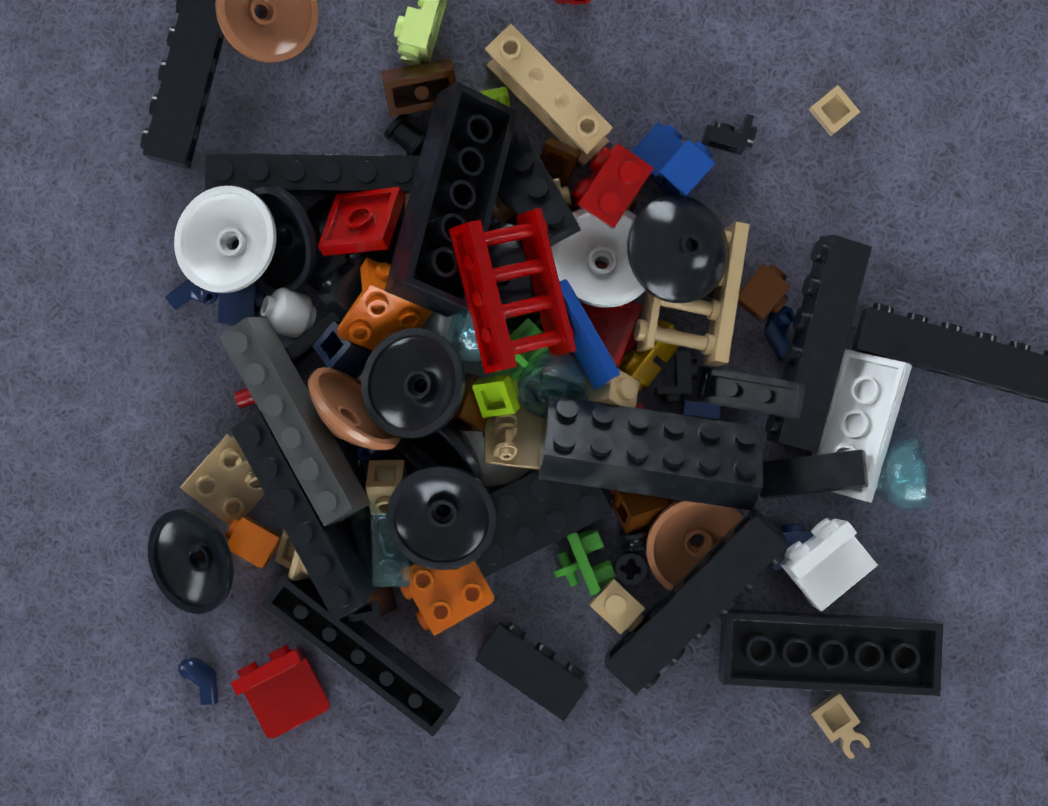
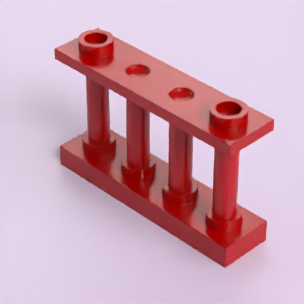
M541 208L516 215L518 224L516 226L484 232L481 220H476L449 229L485 374L517 367L515 355L545 347H548L550 357L577 351L574 342V331L570 326L548 237V226ZM516 240L522 241L526 261L497 268L492 267L488 246ZM530 275L535 297L501 304L496 283ZM539 311L544 333L511 341L506 319Z

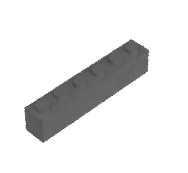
M246 317L221 334L219 338L323 525L327 526L344 521L371 504L336 439L318 415L308 389L268 318Z

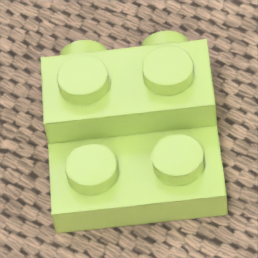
M418 0V6L421 9L408 6L405 17L399 15L394 37H398L397 45L399 47L397 52L401 54V62L408 65H419L421 62L431 61L448 0Z

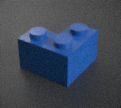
M658 122L631 152L654 168L648 177L668 195L689 196L715 165V162L711 159L713 154L705 145L698 141L694 144L688 139L683 144L681 142L683 139L682 135L669 124L664 127Z

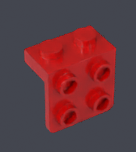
M619 143L609 149L605 147L602 151L599 150L588 168L593 170L590 177H585L583 180L580 179L570 193V198L574 200L570 208L574 211L583 209L613 229L654 168Z
M288 644L268 654L271 659L270 661L260 666L254 661L236 671L239 677L230 683L237 696L244 692L266 737L269 739H274L326 712L330 707V701L301 645L290 650Z

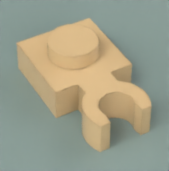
M838 691L809 711L831 743L841 738V749L848 758H855L850 750L852 741L860 740L865 748L870 747L869 740L862 733L853 730V727L858 725L860 720Z

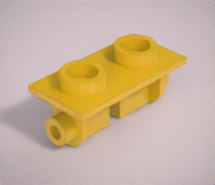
M661 319L657 322V327L676 330L671 323ZM654 341L652 349L644 352L636 350L628 352L622 360L620 370L640 382L638 391H641L643 387L648 388L662 369L653 362L654 358L657 356L667 363L679 346Z

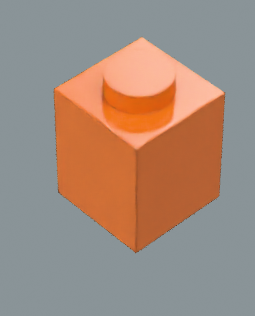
M248 515L241 517L240 521L234 519L225 534V538L229 539L227 543L232 553L261 569L268 566L282 537V534Z

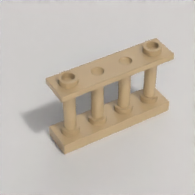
M512 24L504 29L485 48V51L493 58L486 65V68L505 87L507 86V89L558 141L581 151L578 162L583 167L596 156L599 150H602L609 143L605 136L613 127Z
M736 221L724 228L728 241V263L721 281L715 288L714 298L710 302L699 299L689 303H670L654 297L648 291L645 292L642 317L638 319L634 329V340L638 341L636 351L644 352L652 349L654 341L701 350V353L705 355L703 365L719 367L728 364L750 224ZM660 306L706 315L707 319L710 320L708 333L705 336L657 327Z

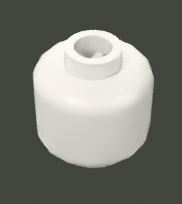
M279 288L271 296L267 295L264 298L260 314L268 318L276 334L290 338H299L313 327L316 319V307L313 306L312 300L308 295L294 290L291 291L287 288Z

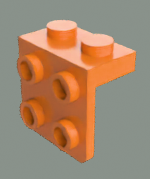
M366 258L360 267L362 292L337 327V335L341 339L374 350L382 340L397 331L408 328H421L433 311L385 292L384 289L391 265Z
M475 560L460 568L449 570L430 569L418 564H412L399 572L401 580L397 583L407 600L413 598L419 611L415 612V615L424 631L430 629L434 636L494 601V594Z

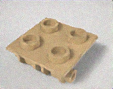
M519 402L520 408L515 414L488 417L484 428V463L538 469L542 420L547 405Z
M229 434L220 441L180 486L183 491L228 526L231 525L234 519L240 521L241 517L246 516L265 495L258 479L250 483H246L244 480L253 470L247 463L236 466L235 462L244 453L235 437H231Z

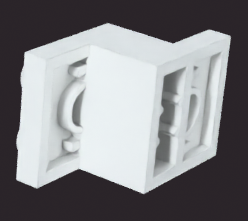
M826 518L818 523L811 530L813 536L803 544L797 541L787 549L784 556L785 559L779 563L803 592L801 595L809 605L820 611L827 608L878 566L854 536L857 532L848 521L836 518L831 521Z

